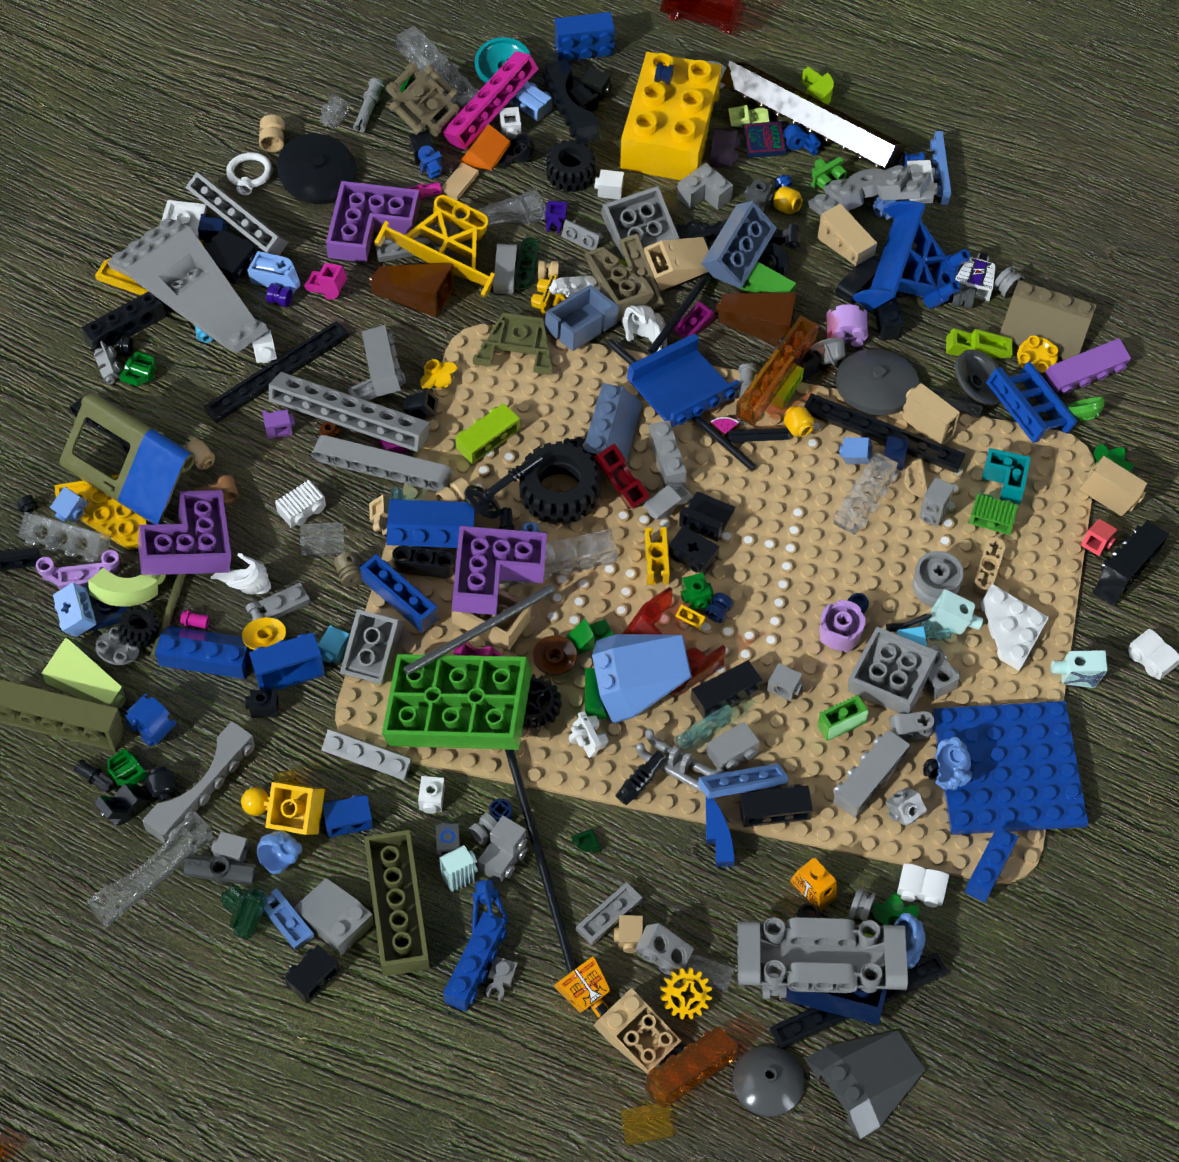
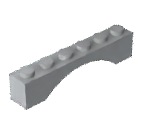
M231 721L217 737L214 760L202 780L183 795L166 802L157 803L142 820L145 830L164 844L175 839L185 823H189L194 818L195 812L199 807L204 806L209 801L210 795L215 789L221 788L225 778L237 770L240 761L252 753L255 746L253 735Z

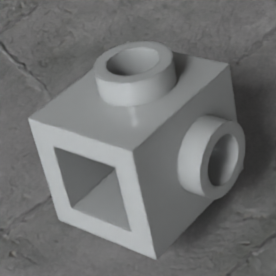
M907 787L895 792L890 799L885 801L889 809L887 811L889 817L894 822H899L905 826L915 822L919 816L927 811L919 792Z

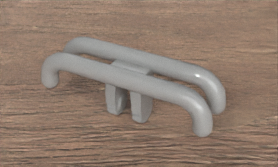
M652 729L646 730L645 736L648 742L669 755L668 763L665 762L659 769L692 788L704 793L698 785L699 780L686 774L689 767L705 776L724 773L722 768L713 770L693 759L690 753L684 754L680 751L679 747H672L659 740L654 735ZM640 742L636 745L638 755L647 762L652 757V754L645 749L643 743Z

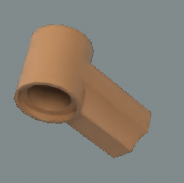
M230 475L221 476L215 483L194 489V491L222 490L224 503H232L239 498L234 478Z

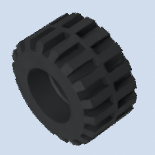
M570 139V141L562 140L561 143L557 142L554 144V147L549 149L546 156V174L552 186L556 185V189H563V192L582 191L584 187L590 186V182H593L595 176V154H593V150L589 148V145L586 143L577 145L574 139ZM566 165H575V167H567Z

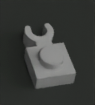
M496 956L488 975V981L493 983L489 984L486 989L487 997H490L493 990L499 991L498 1000L502 1001L504 998L503 986L511 987L518 967L517 962Z

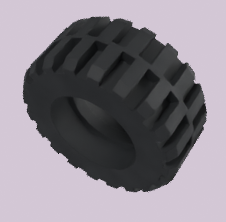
M556 441V444L546 443L542 448L540 446L535 448L533 454L529 453L522 464L537 454H541L544 461L524 473L525 476L519 479L520 498L525 509H529V513L532 516H539V520L543 522L548 520L551 521V524L556 525L557 522H563L564 525L570 524L572 520L574 522L581 520L582 515L584 517L587 516L591 509L595 508L600 495L599 466L594 461L591 453H586V449L581 446L575 447L573 443L562 444V441ZM566 474L576 479L579 484L566 492H553L543 487L541 482L550 475Z

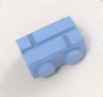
M528 81L509 101V103L518 107L519 110L537 122L553 109L551 95L546 91L543 92L538 89L535 83Z

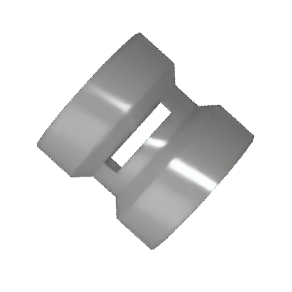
M484 813L480 817V821L474 823L468 830L478 843L485 845L489 841L490 832L498 822L490 814Z

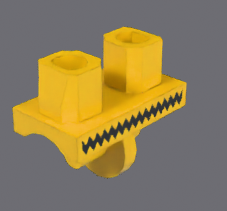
M552 274L549 280L539 278L537 291L544 294L534 293L531 299L532 307L541 309L542 315L545 316L546 311L551 308V305L556 306L567 299L564 293L552 294L549 290L553 280L557 279V276Z

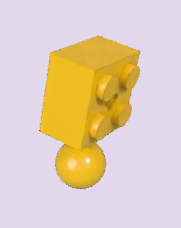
M272 782L270 796L263 788H249L242 795L241 806L251 816H260L268 810L265 828L304 835L319 834L325 789L286 782Z

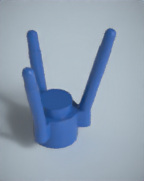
M491 880L477 882L475 884L476 892L472 894L474 900L472 934L477 926L479 901L487 905L489 916H493L492 902L495 900L506 923L509 921L499 898L498 890L494 889L493 882Z

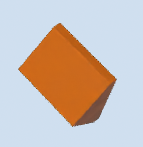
M488 124L459 162L471 167L493 170L511 145V142Z

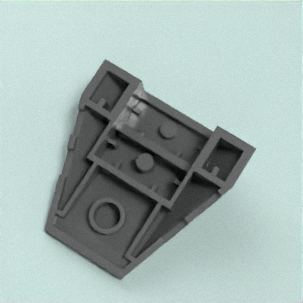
M898 1030L826 1046L805 1059L817 1079L823 1078L843 1106L848 1114L846 1121L859 1140L882 1126L887 1117L894 1111L902 1098L925 1071V1068Z

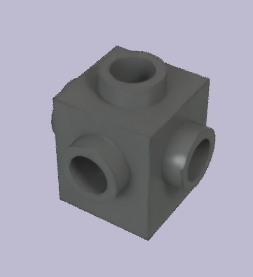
M754 179L751 186L748 185L745 190L746 202L753 201L765 213L768 205H771L774 198L772 193L773 185Z

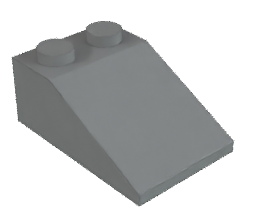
M357 609L340 673L383 684L399 645L405 621Z
M327 878L293 908L302 920L340 956L374 925L373 914L356 898Z

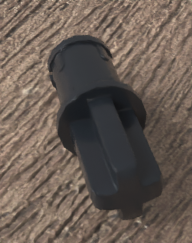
M503 507L501 509L499 529L515 530L511 508Z
M83 759L77 762L82 765L83 769L75 765L74 771L86 778L89 784L96 785L106 793L113 791L115 782L104 775L101 769H95Z

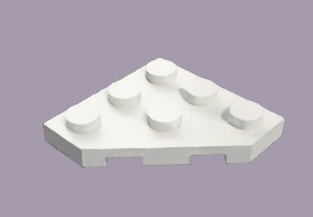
M992 584L980 605L988 619L987 625L992 639H995L999 659L1019 671L1049 617Z

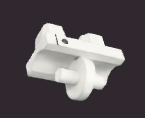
M585 711L579 712L578 719L572 724V734L568 739L571 744L578 743L580 748L584 747L589 758L595 757L598 750L607 746L609 740L604 733L596 734L595 730L599 727V720L596 715L587 716Z

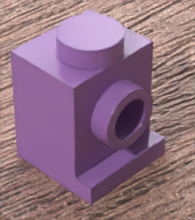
M266 410L262 411L268 439L292 435L291 426H295L293 413L288 414V410H276L272 413H267Z

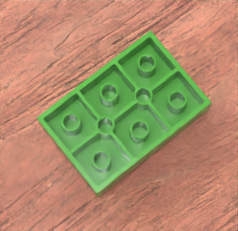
M397 654L382 735L389 746L519 750L532 668L527 657L443 655L407 675L404 667L425 655Z

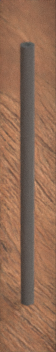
M552 584L546 586L404 667L405 673L410 675L554 593V586Z

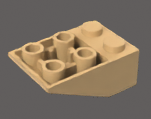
M703 237L661 240L643 248L660 292L708 272L701 264L709 251Z
M632 988L593 1025L610 1044L647 1074L681 1042L678 1036Z

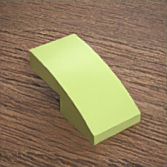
M745 105L728 109L730 123L734 127L743 128V124L770 122L768 109L763 107L748 110V106Z

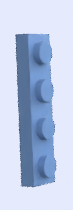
M935 131L934 139L930 140V151L934 152L932 155V166L936 167L934 181H938V193L936 196L940 197L941 205H948L951 187L943 131Z
M777 763L699 777L698 785L706 797L710 799L787 785L789 778Z

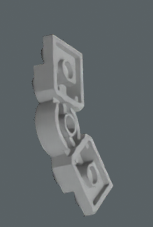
M901 165L887 170H862L850 176L849 179L833 180L830 184L824 186L825 194H818L809 200V208L821 215L838 204H841L847 211L861 206L864 203V198L879 195V198L882 200L921 199L931 181V174L921 171L911 174L910 167H903Z

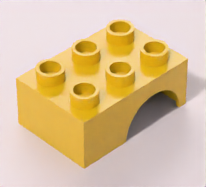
M646 52L621 138L620 169L682 180L701 166L706 149L714 101L718 102L720 96L722 65L708 63L704 60H691L670 56L665 53ZM658 62L663 63L664 66H674L670 85L663 81L659 83L654 82Z

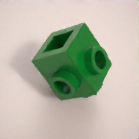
M703 572L682 578V591L680 593L684 604L687 603L688 607L692 610L703 609L711 604V596L714 595L711 583L706 582Z

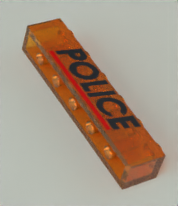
M803 316L798 318L736 404V418L752 426L756 424L816 341L819 324Z

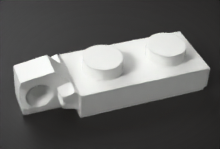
M593 275L561 277L553 280L549 287L552 294L564 293L567 298L589 285H592L601 292Z

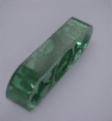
M532 237L525 238L521 242L515 273V284L520 289L530 288L534 281L539 254V242ZM529 246H533L531 248V254L527 252V248H529ZM529 260L532 262V265L524 266L522 262ZM523 273H527L525 281H522Z

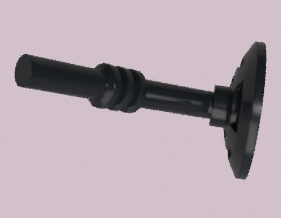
M537 454L521 466L517 465L516 468H512V471L509 470L506 476L489 489H483L477 485L467 486L464 491L467 502L482 516L490 519L497 518L501 513V508L494 495L512 481L516 482L517 479L525 476L524 473L544 461L542 455Z

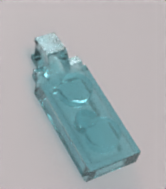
M729 705L724 706L693 724L687 731L676 736V742L682 750L693 747L696 739H704L715 728L727 726L731 722L733 710Z

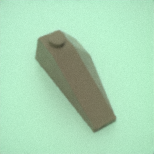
M604 247L584 253L602 294L618 305L617 322L623 320L626 308L632 305H646L654 296V292L645 278L634 274L632 268L629 266L625 267L616 256Z

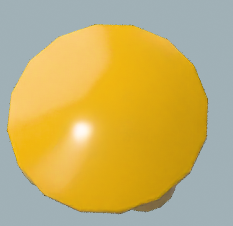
M1035 335L1030 336L1019 346L1017 352L1018 363L1023 369L1025 364L1030 361L1038 372L1044 375L1049 366L1057 363L1058 348L1048 339Z

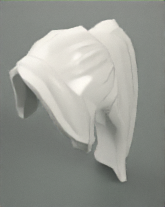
M632 305L626 308L622 321L627 341L634 340V333L649 338L653 343L666 326L663 317L657 312L654 313L651 307L645 305ZM667 338L657 351L667 347Z
M238 553L237 556L250 564L248 568L230 569L229 573H215L211 576V579L223 581L229 587L239 589L246 594H264L271 589V582L268 579V573L264 564L244 556L242 553Z

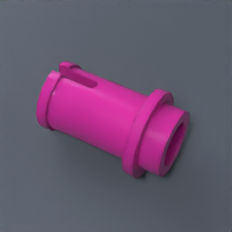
M188 609L182 612L180 623L184 624L185 627L191 625L207 629L210 616L192 613Z

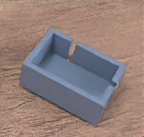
M589 285L546 311L545 330L556 339L560 338L561 343L574 351L601 334V330L604 332L617 324L618 305L592 285Z

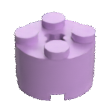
M847 304L836 306L835 311L831 312L830 309L827 312V339L841 338L845 341L844 344H851L853 347L863 345V341L868 337L867 311L865 309L861 311L859 306Z
M839 600L837 603L827 605L822 612L819 626L820 641L833 650L852 651L860 643L865 627V616L861 612V608L848 600Z

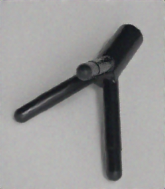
M924 614L908 622L886 624V630L897 632L900 629H907L909 626L931 618L932 615Z

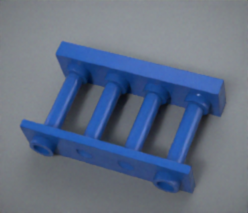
M1030 361L1025 364L1017 375L1008 376L1002 367L995 368L986 382L1033 443L1039 442L1050 428L1058 427L1062 432L1068 434L1077 423L1076 418ZM1023 382L1028 390L1020 391L1014 383ZM1035 397L1040 405L1031 406L1026 398ZM1047 412L1052 420L1043 421L1038 413Z

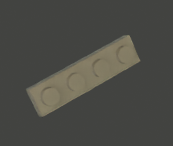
M638 234L620 239L619 245L627 266L632 268L633 273L638 277L642 276L645 278L654 292V296L645 306L651 307L653 311L663 308V300Z

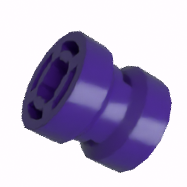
M271 283L267 290L266 301L272 304L279 303L282 307H288L292 299V288L286 286L282 288L278 284Z

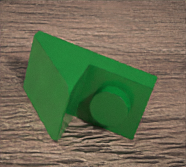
M584 619L565 638L574 644L578 655L594 649L597 640L614 634L606 619L590 625Z

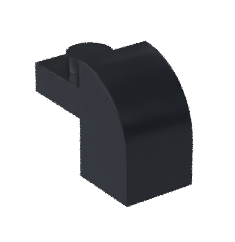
M124 784L114 797L99 796L94 803L104 818L110 819L115 826H119L137 816L151 800L138 784Z

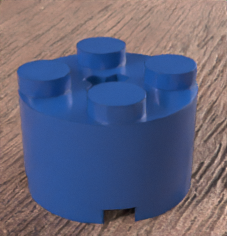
M145 693L125 712V718L127 719L125 724L133 732L137 730L142 735L141 739L143 742L151 747L153 744L157 745L177 724L174 719L172 721L168 719L167 716L170 713L160 702L152 696L147 699L148 694Z

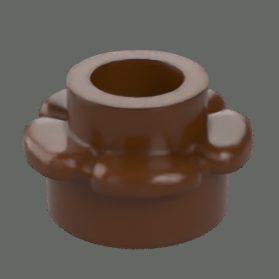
M323 422L320 425L319 434L336 438L340 428L337 424Z

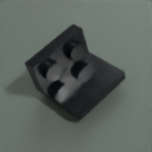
M696 492L689 506H683L681 509L679 526H684L697 534L718 542L735 511V507L703 493Z

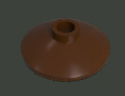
M552 635L545 637L536 644L533 650V661L536 667L548 675L557 676L567 673L574 667L577 660V651L574 644L563 636ZM557 657L559 660L554 661L551 659Z

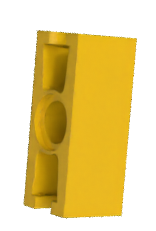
M660 527V536H657L658 541H662L661 543H651L653 528H645L644 543L647 585L656 584L652 569H662L663 585L669 584L670 573L666 527Z

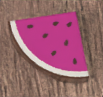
M718 417L710 421V425L724 437L728 436L729 430H735L739 427L740 423L731 417Z

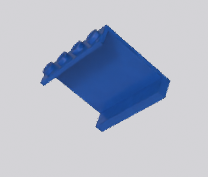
M695 333L630 364L627 379L664 421L670 420L672 428L684 424L694 416H700L710 408H716L726 400H732L737 395L740 383L738 380H735L728 384L697 350L699 338Z

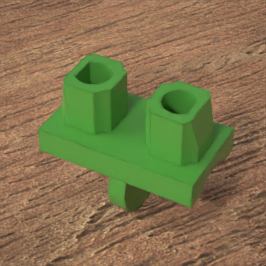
M840 156L831 162L820 158L815 161V168L812 169L813 182H811V186L813 188L819 186L824 190V186L833 181L831 178L834 177L836 180L845 179L847 171L842 166L843 159Z

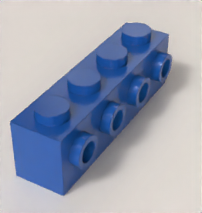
M377 554L360 567L362 581L421 633L425 632L438 620L437 606L422 595L416 587H413L406 581L403 575L398 574L388 562L382 560Z
M483 912L443 992L445 1003L465 1012L469 1004H473L478 993L477 988L480 983L484 982L488 973L487 968L490 962L493 963L497 956V947L506 938L508 930L506 929L504 919L495 915L489 916L488 912Z

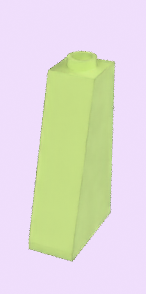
M67 638L64 639L42 671L46 684L82 700L88 698L102 705L112 704L119 709L125 702L122 686Z

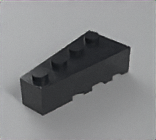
M1148 520L1142 527L1138 525L1133 531L1132 537L1128 536L1121 546L1122 548L1118 547L1111 556L1112 559H1107L1101 567L1103 572L1093 594L1115 607L1121 595L1128 591L1134 579L1137 580L1144 568L1150 564L1162 549L1169 533Z

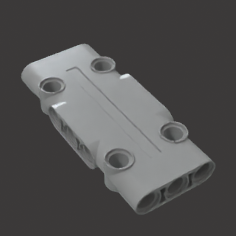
M776 917L767 919L765 923H760V921H738V985L765 986L770 990H778L782 986H788L790 990L797 992L851 993L857 989L867 993H874L878 989L907 990L908 971L904 925L879 926L872 920H866L860 925H855V922L850 919L800 917L791 918L786 923ZM769 931H776L778 934H771ZM868 933L873 935V937H867L864 934ZM771 973H776V974H778L779 976H778V977H772V976L769 975V974H771ZM866 976H872L875 980H869Z

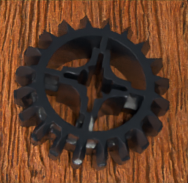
M533 673L530 680L523 729L527 727L529 733L535 727L539 732L542 725L548 728L549 722L554 723L556 721L555 716H559L560 708L562 707L561 694L557 692V686L552 685L550 679L544 682L543 675L537 679ZM549 700L548 707L542 711L541 706L544 705L545 701Z

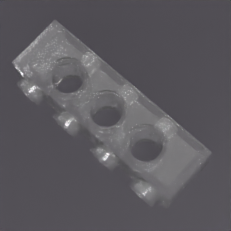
M875 452L835 512L833 524L854 535L858 533L859 529L863 530L868 523L869 518L867 517L869 514H874L877 510L879 499L885 498L889 490V484H894L899 475V472H897L898 463Z
M29 512L24 514L18 537L25 539L24 543L34 546L41 543L45 545L44 549L57 552V549L65 551L64 555L77 558L78 554L84 556V561L97 563V560L102 561L101 556L108 550L112 537ZM46 527L48 533L47 536L43 538L42 530ZM64 533L67 535V542L65 544L61 540ZM83 539L87 541V547L84 550L81 547Z

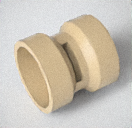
M538 261V281L539 278L550 279L551 274L556 275L558 279L559 261H552L551 263Z

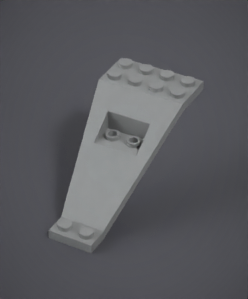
M171 218L165 219L155 229L147 231L142 238L131 242L126 249L115 253L107 261L111 269L133 279L226 349L235 353L240 352L268 331L265 323L254 319L188 225Z

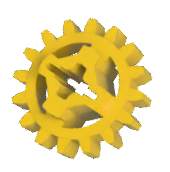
M679 967L678 974L670 971L672 978L665 977L664 981L667 985L660 986V989L665 992L664 995L660 996V999L667 1001L664 1004V1008L667 1010L672 1007L670 1014L675 1016L679 1013L680 1019H684L685 1014L690 1019H693V1013L695 1012L701 1016L700 1009L702 1007L708 1009L705 1001L712 1000V997L707 994V992L712 990V987L705 986L709 981L708 978L703 977L700 979L702 972L698 970L693 974L692 967H689L687 972L682 967ZM682 979L681 983L676 986L674 985L678 980ZM694 979L699 983L701 991L695 989ZM688 988L691 994L686 995V997L684 998V996L681 995V992L686 991ZM671 995L677 997L678 1007L673 1003ZM698 1001L693 1007L690 1008V1005L693 1002Z

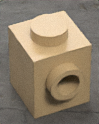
M619 915V928H614V942H618V950H623L626 953L637 952L635 948L642 936L643 916Z

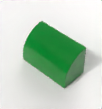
M585 667V713L587 716L596 715L598 719H607V710L599 694L595 668Z

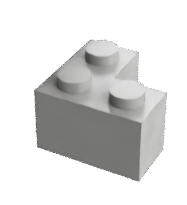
M706 162L677 184V199L689 209L705 199L714 208L719 210L732 200L733 184Z
M502 816L490 832V844L478 859V870L500 883L503 882L505 877L509 878L514 872L515 863L518 859L522 860L528 851L526 829L507 817Z

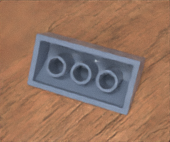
M753 201L737 204L701 264L714 278L742 288L777 227Z
M602 383L584 449H586V453L589 452L594 457L615 443L625 458L626 464L643 403L624 387Z

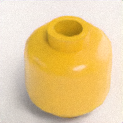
M782 186L774 192L773 205L776 210L788 215L800 210L803 200L799 191Z
M792 406L786 411L783 423L793 436L805 437L812 432L815 420L805 407Z

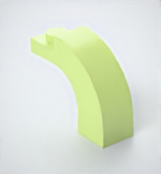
M102 568L88 580L89 595L105 604L113 606L139 605L158 595V585L165 580L166 574H141L133 578H122Z

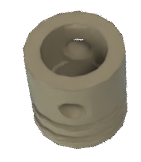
M345 552L335 558L334 565L344 587H354L363 582L360 570L362 563L356 552Z

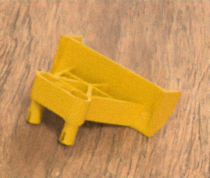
M439 195L434 201V213L406 235L389 228V222H384L374 243L376 246L380 247L388 239L430 264L451 263L453 264L454 275L484 286L481 297L486 298L491 291L495 274L491 272L490 276H487L476 270V241L483 238L488 226V218L482 212L449 196ZM463 213L466 217L458 218L456 214ZM437 222L440 233L429 227ZM448 222L464 231L448 237L444 223ZM421 235L442 246L438 252L414 239ZM472 239L471 248L461 244ZM449 248L471 259V267L444 255L446 249Z

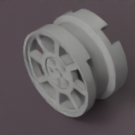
M1010 266L997 277L993 284V289L999 290L1001 295L1008 299L1011 297L1010 293L1014 294L1018 280L1024 281V276L1016 273L1015 269Z
M858 887L848 918L863 920L862 922L868 920L876 893L869 895V893L864 892V889Z

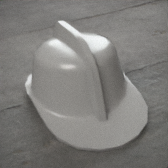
M841 338L825 339L815 343L810 348L820 359L819 361L822 365L832 364L833 366H839V360L845 357V341Z

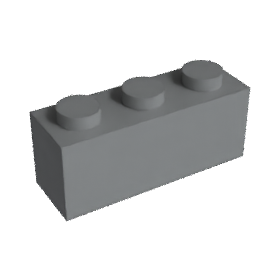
M670 420L650 424L649 441L664 488L669 484L681 483L685 486L686 469Z

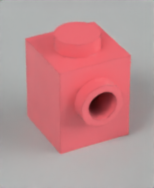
M1098 519L1088 530L1081 546L1100 556L1106 548L1110 550L1116 541L1114 535L1117 529Z

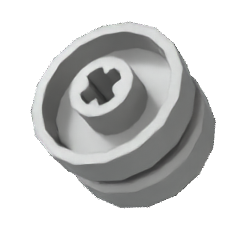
M933 551L922 556L916 565L912 581V589L915 596L922 603L933 607L944 589L958 595L963 580V567L960 561L954 555L943 551Z

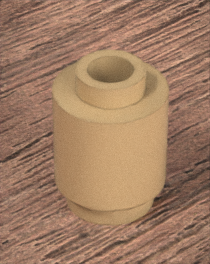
M193 439L188 442L185 449L195 454L194 464L198 469L210 468L214 463L215 455L208 446L199 439Z

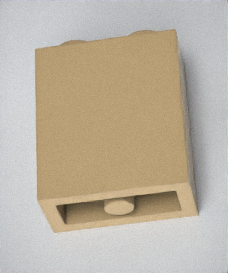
M922 383L916 388H911L906 394L907 399L903 407L902 419L928 439L944 445L954 436L960 412Z
M1103 456L1088 472L1078 490L1120 516H1123L1127 511L1131 512L1137 502L1140 503L1146 494L1143 490L1147 483Z

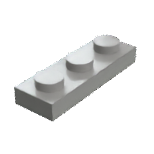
M626 882L576 926V931L591 946L594 945L619 922V915L630 913L642 902L643 897Z

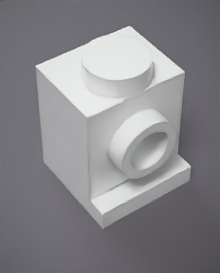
M503 108L499 112L501 134L510 139L521 134L519 108ZM506 116H515V118H504V117H506Z

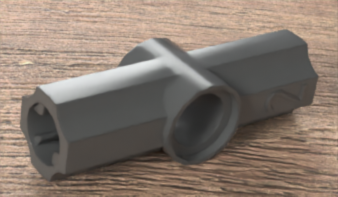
M188 855L184 863V876L209 879L217 884L231 882L253 885L256 878V864L228 861L222 856L206 858ZM218 868H225L221 873L215 872Z

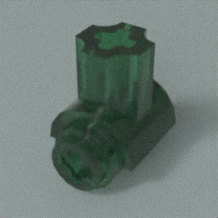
M238 885L230 886L228 890L222 892L220 901L232 914L230 925L234 929L235 935L243 939H250L255 935L267 903L266 894L257 889H250L248 892H244Z

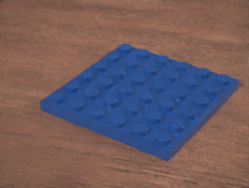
M1066 701L933 709L932 715L934 717L937 747L941 740H950L952 737H957L965 743L971 758V780L965 786L957 787L956 790H944L951 835L994 833L997 826L1009 832L1087 827L1088 819Z

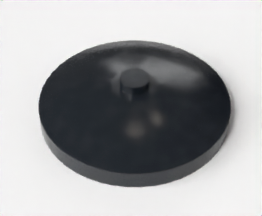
M309 133L293 138L283 147L278 158L277 172L283 187L295 198L311 204H328L337 200L341 181H355L356 163L350 150L339 140L324 134Z

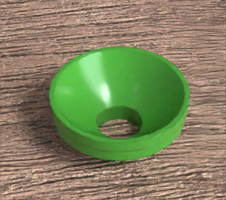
M1092 397L1070 403L1066 407L1079 421L1091 420L1099 416V413L1105 406L1104 397Z

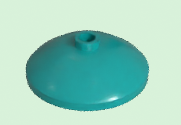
M499 37L491 39L478 49L475 56V70L480 79L487 83L515 51L530 54L529 50L523 43L513 38Z

